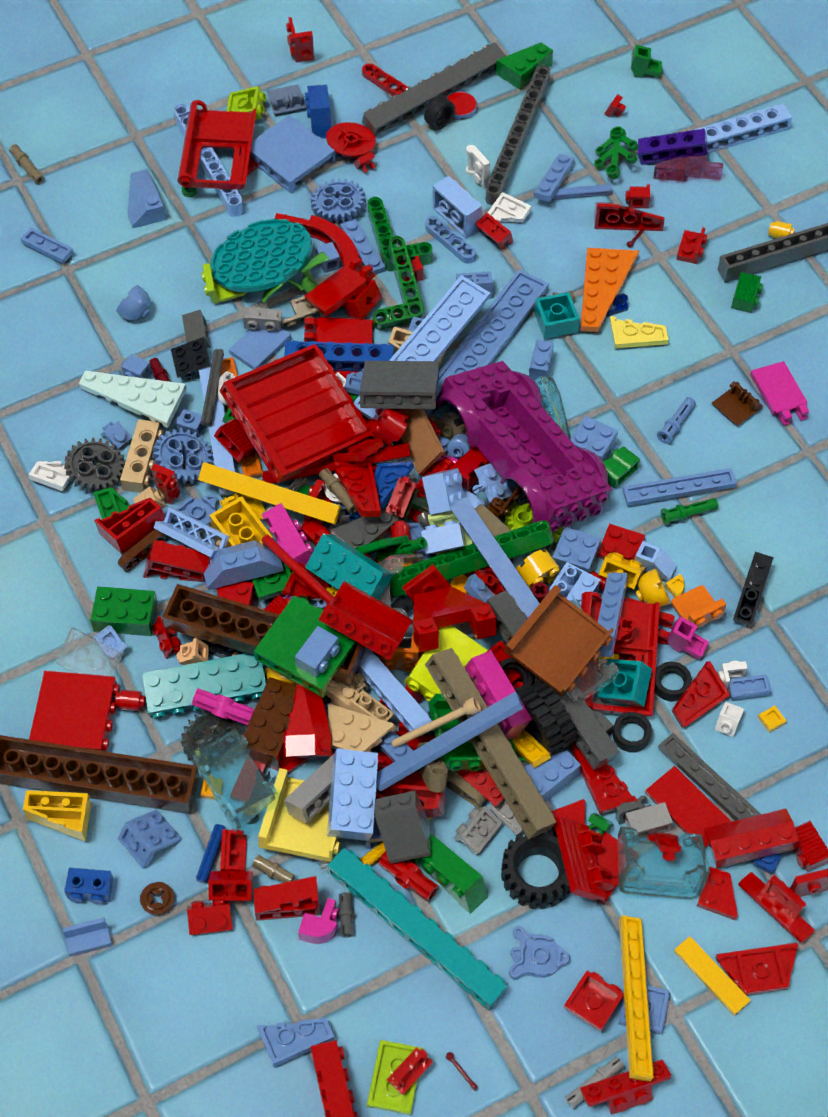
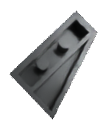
M385 507L381 510L380 517H360L331 529V535H335L353 548L382 539L391 538V526L394 525L395 521H399V519L395 515L386 513Z

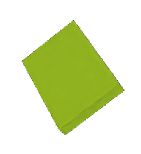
M380 1040L367 1107L411 1116L417 1080L402 1095L386 1079L412 1053L416 1046Z

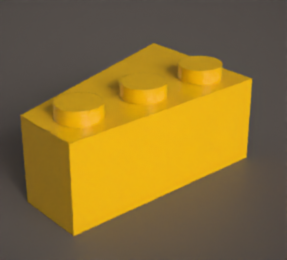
M26 790L23 811L28 820L86 842L92 804L87 793Z

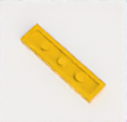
M691 936L674 949V953L733 1016L750 1003L751 1000Z

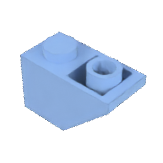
M642 541L635 560L640 562L641 566L646 567L644 572L656 568L661 579L669 581L676 568V564L660 547Z

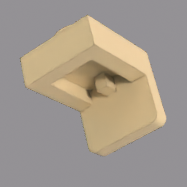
M150 486L133 498L134 503L152 498L162 508L166 506L164 494L159 489L156 490Z

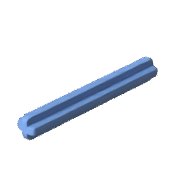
M610 184L558 188L552 199L611 194Z

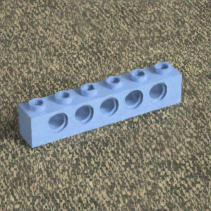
M780 104L697 129L705 128L708 140V153L787 130L790 128L792 116L785 105Z

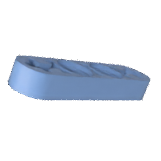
M432 216L426 219L425 229L431 236L462 262L468 264L475 261L476 251L469 243L439 218ZM441 233H448L449 236H447V237H442V236H440V234H441ZM456 242L461 244L459 247L452 246Z

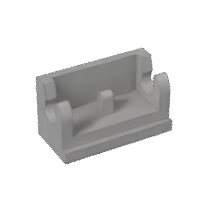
M665 802L625 814L627 820L625 824L631 842L646 838L652 833L670 831L673 824Z

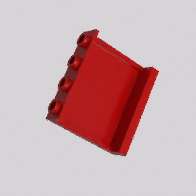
M343 581L331 602L327 603L318 619L388 660L393 656L413 621Z
M44 671L29 740L108 751V733L112 732L113 728L111 718L112 714L116 713L115 697L117 691H120V685L117 684L116 678L113 676Z

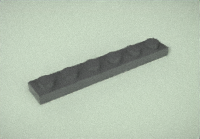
M674 733L670 734L659 744L658 749L735 821L761 815L759 811Z

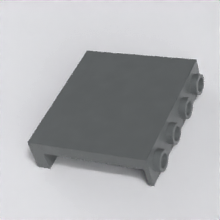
M365 361L360 386V408L436 409L439 361Z

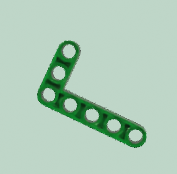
M371 197L368 200V217L381 260L385 265V269L392 272L394 270L388 246L393 233L382 199ZM421 242L406 245L410 260H414L415 256H418L422 266L432 262V245L430 243ZM396 244L392 245L396 249L400 248V246L396 247ZM402 260L397 261L398 264L404 262Z
M393 236L390 239L388 252L403 304L381 308L374 312L372 324L378 330L409 324L413 316L421 318L423 313V304L405 241L401 236ZM398 244L400 248L396 249L392 245ZM402 260L405 262V264L400 265L397 263V261ZM406 276L410 280L403 281L401 277ZM406 293H412L414 297L409 298L406 296ZM417 309L419 313L413 314L410 310ZM400 313L402 317L396 318L393 314ZM383 317L385 321L379 322L376 318Z

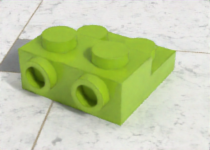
M259 86L229 93L226 111L252 112L253 109H256L255 121L261 119V114L265 113L263 102L267 101L266 94L262 92Z

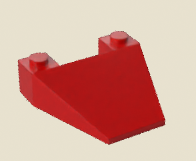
M453 587L414 595L413 640L419 653L439 648L438 628L468 621L476 639L496 635V616L491 606Z

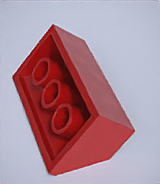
M787 809L705 828L716 868L795 850L799 846L796 829Z

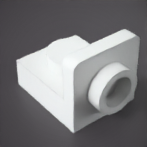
M725 702L719 714L715 730L733 737L744 709Z

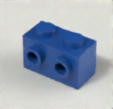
M69 868L64 892L67 899L72 902L79 903L85 900L91 901L94 904H103V902H110L114 878L111 871Z

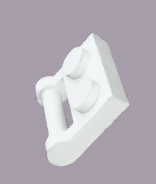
M468 145L466 148L468 155L466 174L473 176L475 182L479 183L484 189L489 181L490 162L476 146Z

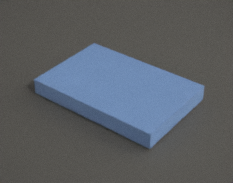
M281 327L280 331L250 329L229 349V354L254 370L261 367L286 341H289L291 334Z

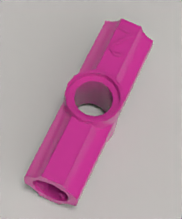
M197 688L191 703L196 707L211 711V714L224 719L229 718L245 725L249 724L255 710L246 705L239 704L226 696L215 695Z

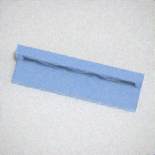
M173 507L168 508L164 521H156L154 529L211 558L214 557L217 550L226 548L229 539L228 535ZM173 514L177 516L179 522L175 525L170 523ZM187 522H191L193 528L190 532L185 527ZM205 529L207 538L202 539L199 530ZM216 536L222 538L219 547L215 545L213 539Z

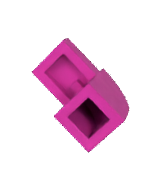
M680 616L667 638L668 643L678 653L682 650L699 660L709 641L694 633L697 625Z
M327 898L321 917L304 913L298 931L299 940L312 944H322L328 942L336 935L338 924L335 921L339 909L336 908V900Z

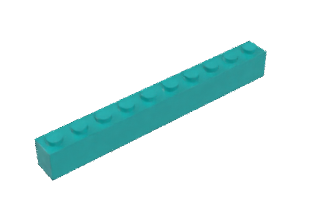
M343 848L327 865V873L488 1011L505 993L507 985L500 975H494L488 970L489 967L482 960L477 961L467 947H461L455 942L456 939L449 932L444 933L434 919H428L423 915L420 907L415 904L411 905L402 892H396L391 888V884L387 879L378 877L375 874V870L369 864L364 865L355 852Z

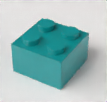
M570 292L535 299L534 313L544 339L578 332L580 319Z
M606 658L598 697L609 704L644 707L652 668L641 661Z

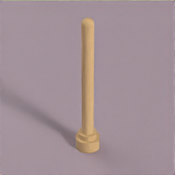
M472 697L466 700L463 707L392 740L391 745L398 747L466 714L475 715L481 712V706L478 700Z

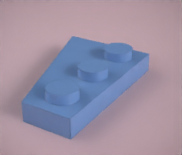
M326 1018L301 1020L298 1023L290 1024L283 1022L272 1026L257 1025L274 1067L311 1051V1046L335 1040Z

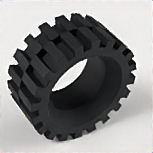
M538 681L517 693L532 718L524 729L550 753V756L575 743L577 740L575 736L577 734L573 729L575 728L574 723L571 722V716L567 713L564 703H561L558 694L555 695L552 687L549 688L543 681Z
M548 830L547 834L543 833L531 839H528L526 835L523 837L520 832L516 835L515 842L511 839L508 843V849L505 848L501 868L504 888L506 891L510 890V897L513 900L518 897V904L524 906L525 902H528L531 909H535V904H540V909H546L547 903L554 907L557 905L558 899L562 902L566 898V893H570L558 838L553 837L554 831ZM542 855L555 863L559 875L553 883L547 886H532L521 878L518 871L519 864L529 856Z

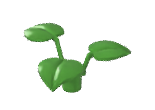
M321 252L312 258L301 270L304 275L300 280L301 285L290 279L286 282L298 287L301 291L304 289L307 293L318 286V283L312 277L309 269L328 261L329 258L325 252ZM284 283L264 291L262 297L264 304L267 298Z

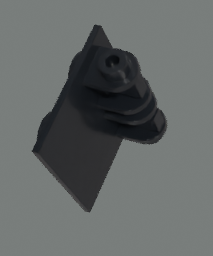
M204 337L171 349L177 378L182 376L186 381H190L193 377V372L211 366Z

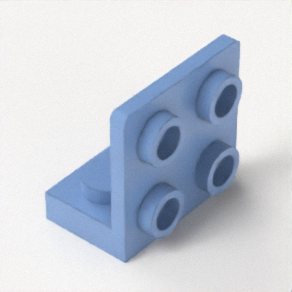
M157 810L125 822L118 837V840L142 868L149 866L155 852L173 845L181 839Z

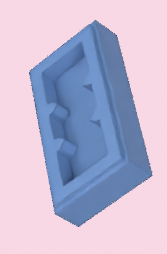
M767 674L730 679L728 686L731 700L771 694Z

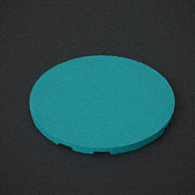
M267 219L248 224V227L241 231L236 230L231 233L223 244L220 243L211 258L212 274L218 284L231 291L257 292L286 282L301 271L311 257L313 243L305 227L297 222L292 223L286 219Z

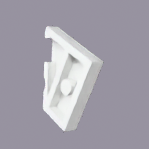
M502 192L488 213L499 222L523 223L532 209L530 205Z
M37 461L29 473L30 480L63 491L69 483V476H66V469H64V464L61 461Z

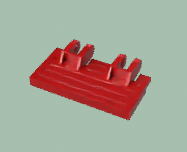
M558 816L555 818L556 823L554 825L571 893L591 900H606L605 891L612 890L615 885L613 881L608 879L612 875L611 870L598 866L596 854H602L605 851L604 845L598 843L602 840V835L590 830L588 825Z

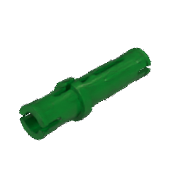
M419 537L412 541L406 540L403 544L379 551L377 553V560L383 564L404 555H413L416 551L425 549L427 541L424 537Z

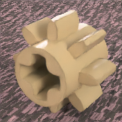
M360 672L355 674L351 685L347 684L358 693L362 690L366 692L368 686L365 684L367 683L365 681L366 678Z

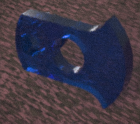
M621 293V295L618 294L613 301L615 309L608 310L606 318L628 311V296Z

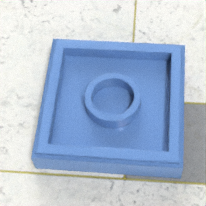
M647 985L650 1032L661 1035L670 991ZM623 998L618 1024L626 1026L625 1002Z

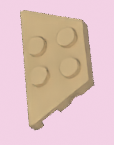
M332 704L328 706L331 747L335 749L370 752L373 747L383 741L381 738L390 730L394 732L397 728L394 723Z

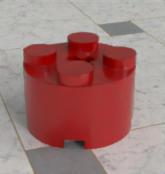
M376 408V414L373 419L368 421L366 429L369 430L371 437L382 439L383 443L390 447L393 441L397 442L403 435L407 426L405 418L408 419V414L399 409Z

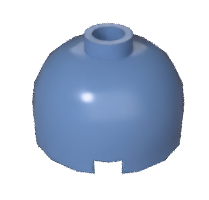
M136 285L127 293L129 295L126 299L123 298L116 309L120 316L131 321L137 320L140 317L145 318L150 312L148 309L150 305L148 293L142 287Z

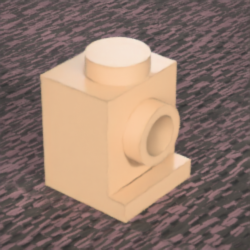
M194 638L192 642L180 645V651L176 655L177 660L182 665L208 661L209 646L201 640Z

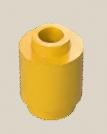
M779 221L771 222L768 235L777 239L793 234L795 228H792L793 224Z

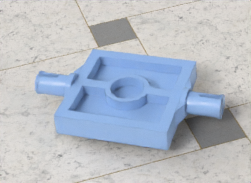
M491 463L474 470L479 480V484L473 486L474 493L477 494L483 491L489 503L495 497L501 499L509 497L516 489L512 479H506L503 484L500 483L502 477Z

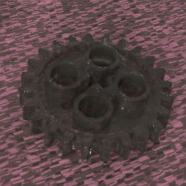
M202 710V716L200 717L194 714L195 721L189 719V726H184L186 733L181 734L183 739L181 744L184 747L183 752L187 754L188 761L193 759L192 762L195 766L200 763V769L208 766V770L211 771L212 767L215 766L217 771H219L220 765L227 769L228 762L234 765V758L241 759L239 744L245 733L244 724L241 725L240 722L216 716L211 714V711L206 714ZM210 725H217V727L213 729L208 728ZM228 735L233 736L231 739L224 738ZM197 740H204L202 743H196ZM215 750L220 751L218 754H212Z

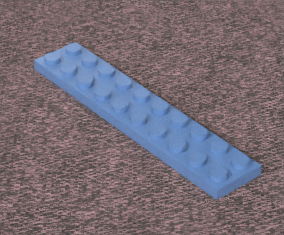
M518 269L439 371L436 395L439 396L446 377L490 365L534 308L535 299L542 297L547 291L549 283ZM451 402L446 403L456 409V407Z

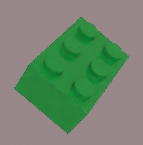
M97 586L90 619L93 631L100 632L110 625L117 634L152 636L158 604L155 591Z

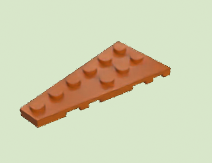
M587 248L580 331H599L608 310L613 305L615 297L618 296L626 281L633 263L639 256V250Z

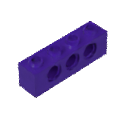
M705 128L638 139V156L641 165L708 155V140Z

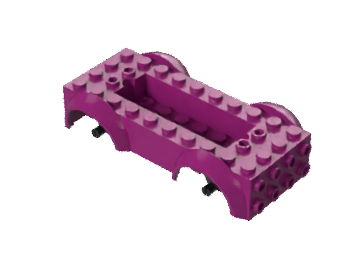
M504 361L477 367L476 369L445 378L436 401V409L438 410L442 404L449 402L456 407L460 413V418L454 419V425L458 427L465 424L467 443L478 447L501 475V484L506 479H512L521 486L525 496L518 498V503L521 506L527 503L531 505L532 523L542 520L548 521L551 531L554 532L561 527H568L572 523L582 522L588 517H595L601 513L602 507L608 500V495L612 489L608 485V473L605 464L594 452L585 448H577L542 407L540 389L532 378L521 372L511 371Z

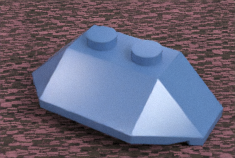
M254 540L217 550L204 572L207 589L211 590L284 570L281 560L268 547Z

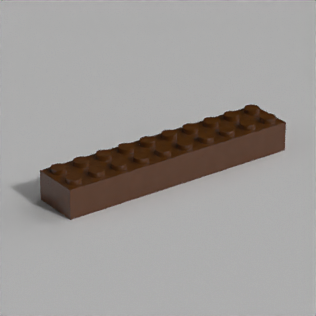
M177 584L164 611L162 620L167 629L254 655L255 648L279 617V614ZM357 642L333 676V680L349 685L352 684L365 652V647Z
M0 735L1 784L52 792L87 793L90 798L191 813L200 777L198 766Z

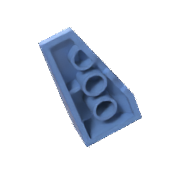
M147 169L131 173L128 217L132 228L166 220L163 204Z

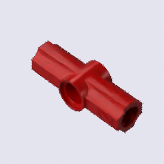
M386 851L381 855L378 865L394 876V879L400 886L405 889L410 888L427 902L432 899L438 890V885L423 875L418 866L411 861H400L390 864Z

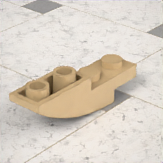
M333 679L327 685L326 696L331 698L330 704L387 722L394 716L391 710L363 690L358 693L346 683Z

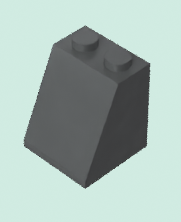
M416 791L375 799V818L390 864L431 855L430 821Z

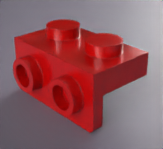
M212 900L213 903L205 904L204 901L191 902V905L187 907L189 934L232 930L230 901Z

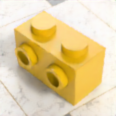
M609 553L604 558L598 575L607 578L608 573H627V587L635 589L646 567L641 566V563L636 560L629 561L624 559V556L619 553Z

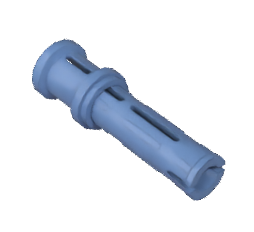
M686 397L673 417L666 420L663 429L657 432V438L665 444L671 443L674 434L680 430V424L696 404L693 398Z

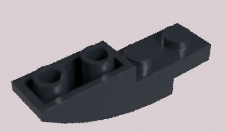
M758 552L754 553L733 621L752 626L774 557Z

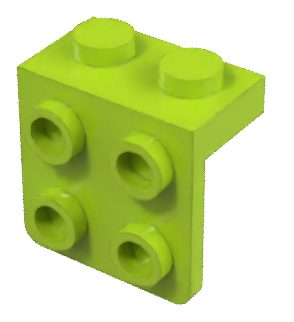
M210 263L203 264L204 272L201 274L204 283H206L204 290L206 296H210L213 304L246 295L247 292H236L222 287L215 280Z

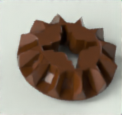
M163 882L150 883L141 892V906L145 912L152 915H162L165 911L170 910L171 905L174 903V893L171 887ZM151 894L157 897L162 895L161 900L163 903H153L154 899Z

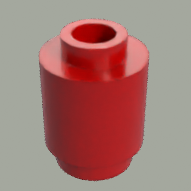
M395 521L394 525L391 526V538L408 535V539L411 540L410 524H406V521Z
M117 691L115 706L120 707L121 710L141 711V708L145 707L146 696L143 695L142 691Z

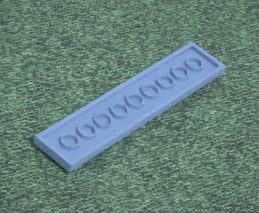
M461 275L389 361H437L491 297L490 292ZM359 395L354 401L356 408L368 419H373L376 414V408H360Z

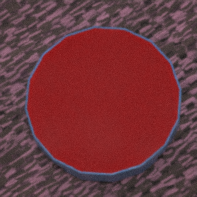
M455 92L447 96V99L455 105V113L452 118L461 120V118L466 117L467 119L475 114L477 101L470 93Z

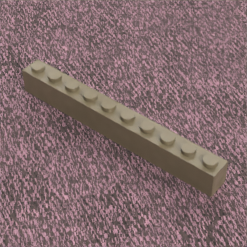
M452 648L435 653L429 658L425 666L452 711L463 707L466 700L472 697L478 700L481 711L488 708L479 690L473 684L468 672H466L459 657ZM466 714L457 718L459 723H462L474 715ZM497 723L470 739L527 838L531 839L547 832L556 823V820L545 804L542 795L533 784L531 777L524 769L521 760L512 749L510 742L503 734L500 725Z

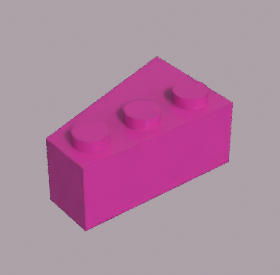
M282 503L261 514L269 525L270 531L274 534L277 543L298 563L301 562L306 566L314 550L310 543H305L308 539L303 531L299 532L302 528L297 519L292 520Z

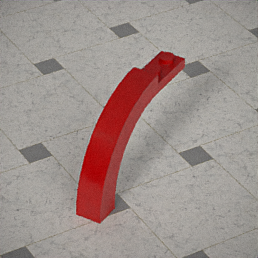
M276 213L274 219H286L292 223L297 222L305 227L310 237L320 240L325 244L332 242L340 256L343 267L350 265L353 259L359 257L356 246L351 238L330 221L313 215L307 220Z

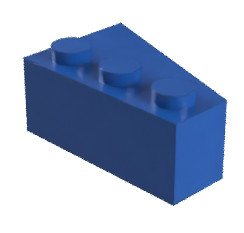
M327 84L307 86L308 92H305L307 118L311 120L312 133L323 139L326 138L327 132L332 127Z

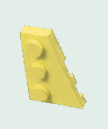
M610 316L609 321L615 349L668 344L667 330L664 325L647 322L640 324L634 323L630 319L623 321Z

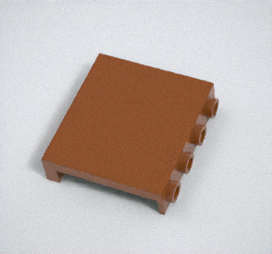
M554 585L506 644L503 651L563 696L566 691L570 693L577 684L574 681L578 676L581 678L589 669L586 665L590 660L595 662L601 652L598 650L601 646L606 647L613 639L610 635L614 629L611 628L608 631L561 595L562 589Z

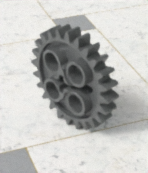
M92 437L91 442H89L85 438L84 444L78 441L77 446L72 445L71 450L67 451L64 464L66 476H69L70 482L75 481V487L81 485V490H84L85 487L88 488V493L92 489H95L96 492L99 489H106V487L113 488V484L118 486L125 465L124 455H120V449L115 450V444L109 446V441L102 443V438H100L98 442H95L94 437Z

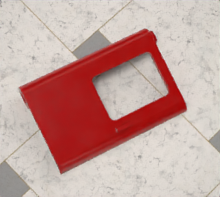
M192 101L182 150L178 183L183 187L243 189L246 184L256 109H253L252 112L207 110V106L203 101ZM198 105L202 106L203 109L198 110ZM203 147L234 149L229 181L197 179L201 149Z
M596 592L582 593L580 609L598 622L602 603L601 595ZM631 601L623 602L620 619L629 617L636 622V628L633 631L634 639L613 652L616 654L633 655L635 661H641L652 668L644 707H624L594 703L593 689L596 660L595 662L590 660L586 665L589 669L582 678L578 676L575 679L577 683L575 688L581 693L583 700L592 710L615 715L637 712L645 717L653 716L659 602L652 604Z

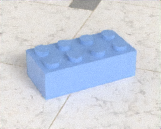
M336 749L332 762L328 837L369 841L373 835L378 753Z

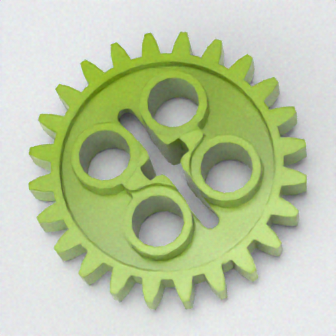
M516 501L512 503V506L509 505V510L505 515L504 523L507 524L506 526L510 530L532 524L533 514L531 505L527 503L521 506ZM564 527L552 532L553 542L558 543Z

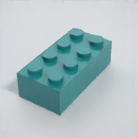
M322 534L305 568L338 590L343 581L377 600H380L393 576V573L331 534Z

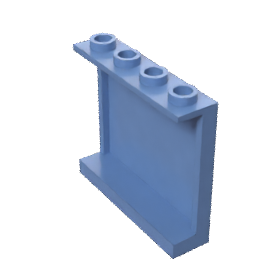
M288 115L252 141L249 158L258 163V168L289 193H293L296 191L295 183L328 159L333 163L335 162V150L320 137L313 134L309 128L304 127L299 120Z

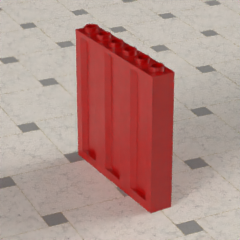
M316 344L225 381L219 390L277 484L332 459V455L335 453L348 452L347 448L371 438L369 430L366 429L367 423L363 419L361 411L356 408L352 397L346 392L341 380L337 378L332 366L328 364L322 350Z

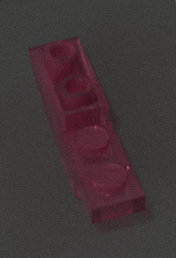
M705 156L669 159L655 165L653 179L687 182L688 177L721 180L723 163L706 162L707 157Z

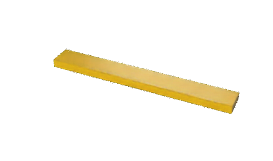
M205 462L202 464L198 477L200 481L274 505L282 503L286 509L332 524H336L341 509L340 505Z
M622 915L619 918L629 1078L651 1081L653 1079L642 919Z

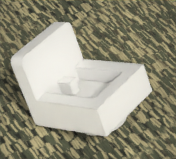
M731 661L722 664L718 675L727 689L730 679L745 677L747 671L746 661Z

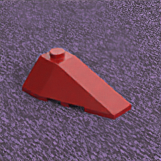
M595 202L594 229L663 231L665 217L616 203Z

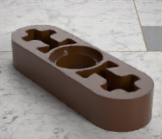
M156 529L124 553L119 558L118 565L125 572L130 571L148 556L153 541H165L166 535Z

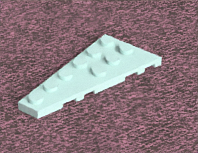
M85 371L79 382L81 389L96 396L101 395L107 401H114L120 407L140 416L145 415L151 421H158L167 428L187 390L186 384L92 371Z

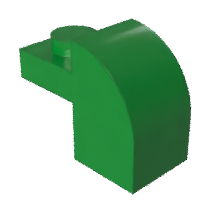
M636 44L631 56V70L640 78L644 74L659 78L662 73V61L651 59V48Z

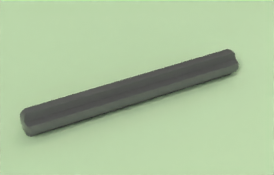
M215 349L213 353L201 418L203 426H210L212 423L218 379L224 356L222 349Z

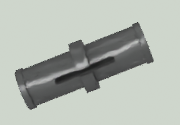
M344 892L339 894L340 912H338V918L341 923V937L349 938L350 934L352 937L354 936L353 918L355 917V912L352 908V894Z

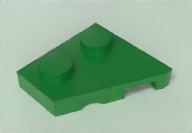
M112 487L93 492L102 519L112 516V512L117 511L119 513L129 509L128 501L124 497L119 496Z

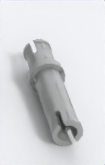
M615 1056L604 1067L597 1068L594 1075L564 1097L567 1104H571L570 1107L574 1109L584 1100L580 1088L616 1075L625 1068L622 1061H618L619 1058Z

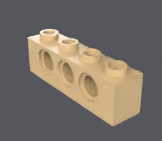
M138 419L120 479L122 490L141 493L146 489V486L149 487L151 480L150 472L155 461L152 458L153 448L160 435H164L160 422Z

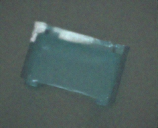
M236 729L192 753L204 781L234 832L244 827L276 799L275 794H277L273 783L270 782L268 784L263 779L246 748L249 744L245 736H240Z
M620 827L618 832L619 890L622 893L685 900L698 898L710 873L702 835L688 833L681 836L678 840L681 852H676V860L668 861L662 858L663 852L658 849L654 842L639 841V833L636 829Z

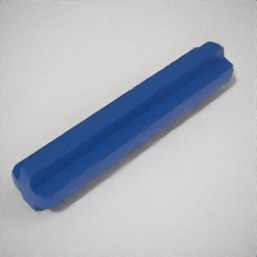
M214 825L196 876L198 882L207 883L222 842V829H225L223 825Z

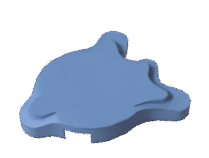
M214 495L202 496V499L191 497L176 509L211 526L209 515L216 512L218 500ZM173 514L171 521H178L175 514ZM191 522L185 523L186 530L188 532L192 531ZM205 529L199 530L200 536Z
M521 926L514 928L513 936L520 944V947L512 948L510 951V955L514 960V965L509 970L511 979L515 980L526 975L536 978L549 977L560 967L566 966L569 963V954L562 950L553 941V938L542 934H530Z

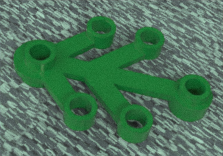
M614 127L610 131V138L595 150L597 156L600 157L594 161L595 168L597 170L603 169L605 167L604 162L612 156L611 164L607 166L605 171L608 178L612 180L617 179L620 176V169L618 167L619 154L625 157L629 164L636 163L637 157L633 152L639 148L637 141L628 138L626 131L622 127ZM621 142L625 143L631 152L620 146ZM613 144V147L606 151V149Z

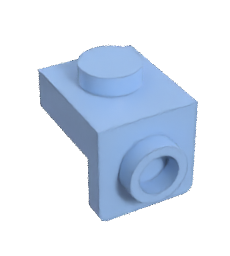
M110 625L94 636V639L105 655L111 658L119 657L124 653V649L128 647L126 643L121 641Z

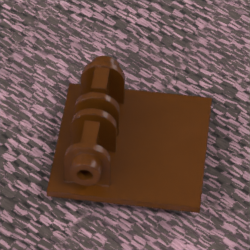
M733 381L729 386L731 389L713 401L712 405L736 426H739L760 410L763 405L759 402V399H755L752 396V393L747 392V389H743L739 382Z
M520 486L511 493L505 502L501 498L495 497L486 508L500 520L509 510V505L518 497L517 491Z

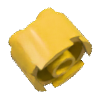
M544 549V552L538 550L523 560L525 564L522 567L518 565L516 568L530 590L537 582L552 584L560 572V567L546 549Z

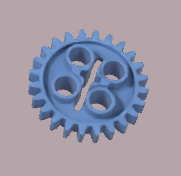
M340 178L336 182L334 179H331V183L325 181V185L319 184L320 189L315 188V193H312V198H310L314 215L317 214V217H322L325 220L329 219L330 222L335 220L336 224H338L339 220H342L343 223H345V219L351 221V216L357 218V213H362L366 203L365 191H363L362 187H359V183L354 184L353 180L348 183L347 179L341 181Z
M180 428L179 432L172 429L171 433L166 431L165 435H160L159 440H156L152 458L155 459L154 464L175 471L177 481L182 480L184 485L187 480L191 484H193L194 479L199 482L198 477L203 462L213 463V454L210 453L212 448L207 447L208 441L202 442L203 436L196 437L197 432L190 434L189 429L186 433L183 432L182 428Z

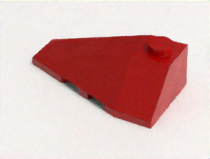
M297 684L293 697V710L289 713L288 717L290 719L288 729L285 730L283 736L284 757L320 759L332 756L331 733L322 697Z

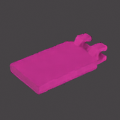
M784 361L751 370L750 376L773 416L778 414L784 426L791 424V410H795L800 421L808 418L806 415L809 414L806 406L807 400Z

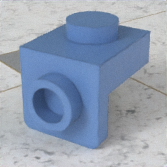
M119 421L114 424L112 422L108 423L103 427L104 432L100 434L102 437L105 436L112 445L115 444L116 450L132 439Z

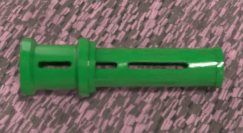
M716 498L685 506L679 504L671 509L663 508L661 509V519L664 525H669L670 522L677 520L684 521L686 517L717 510L718 501Z

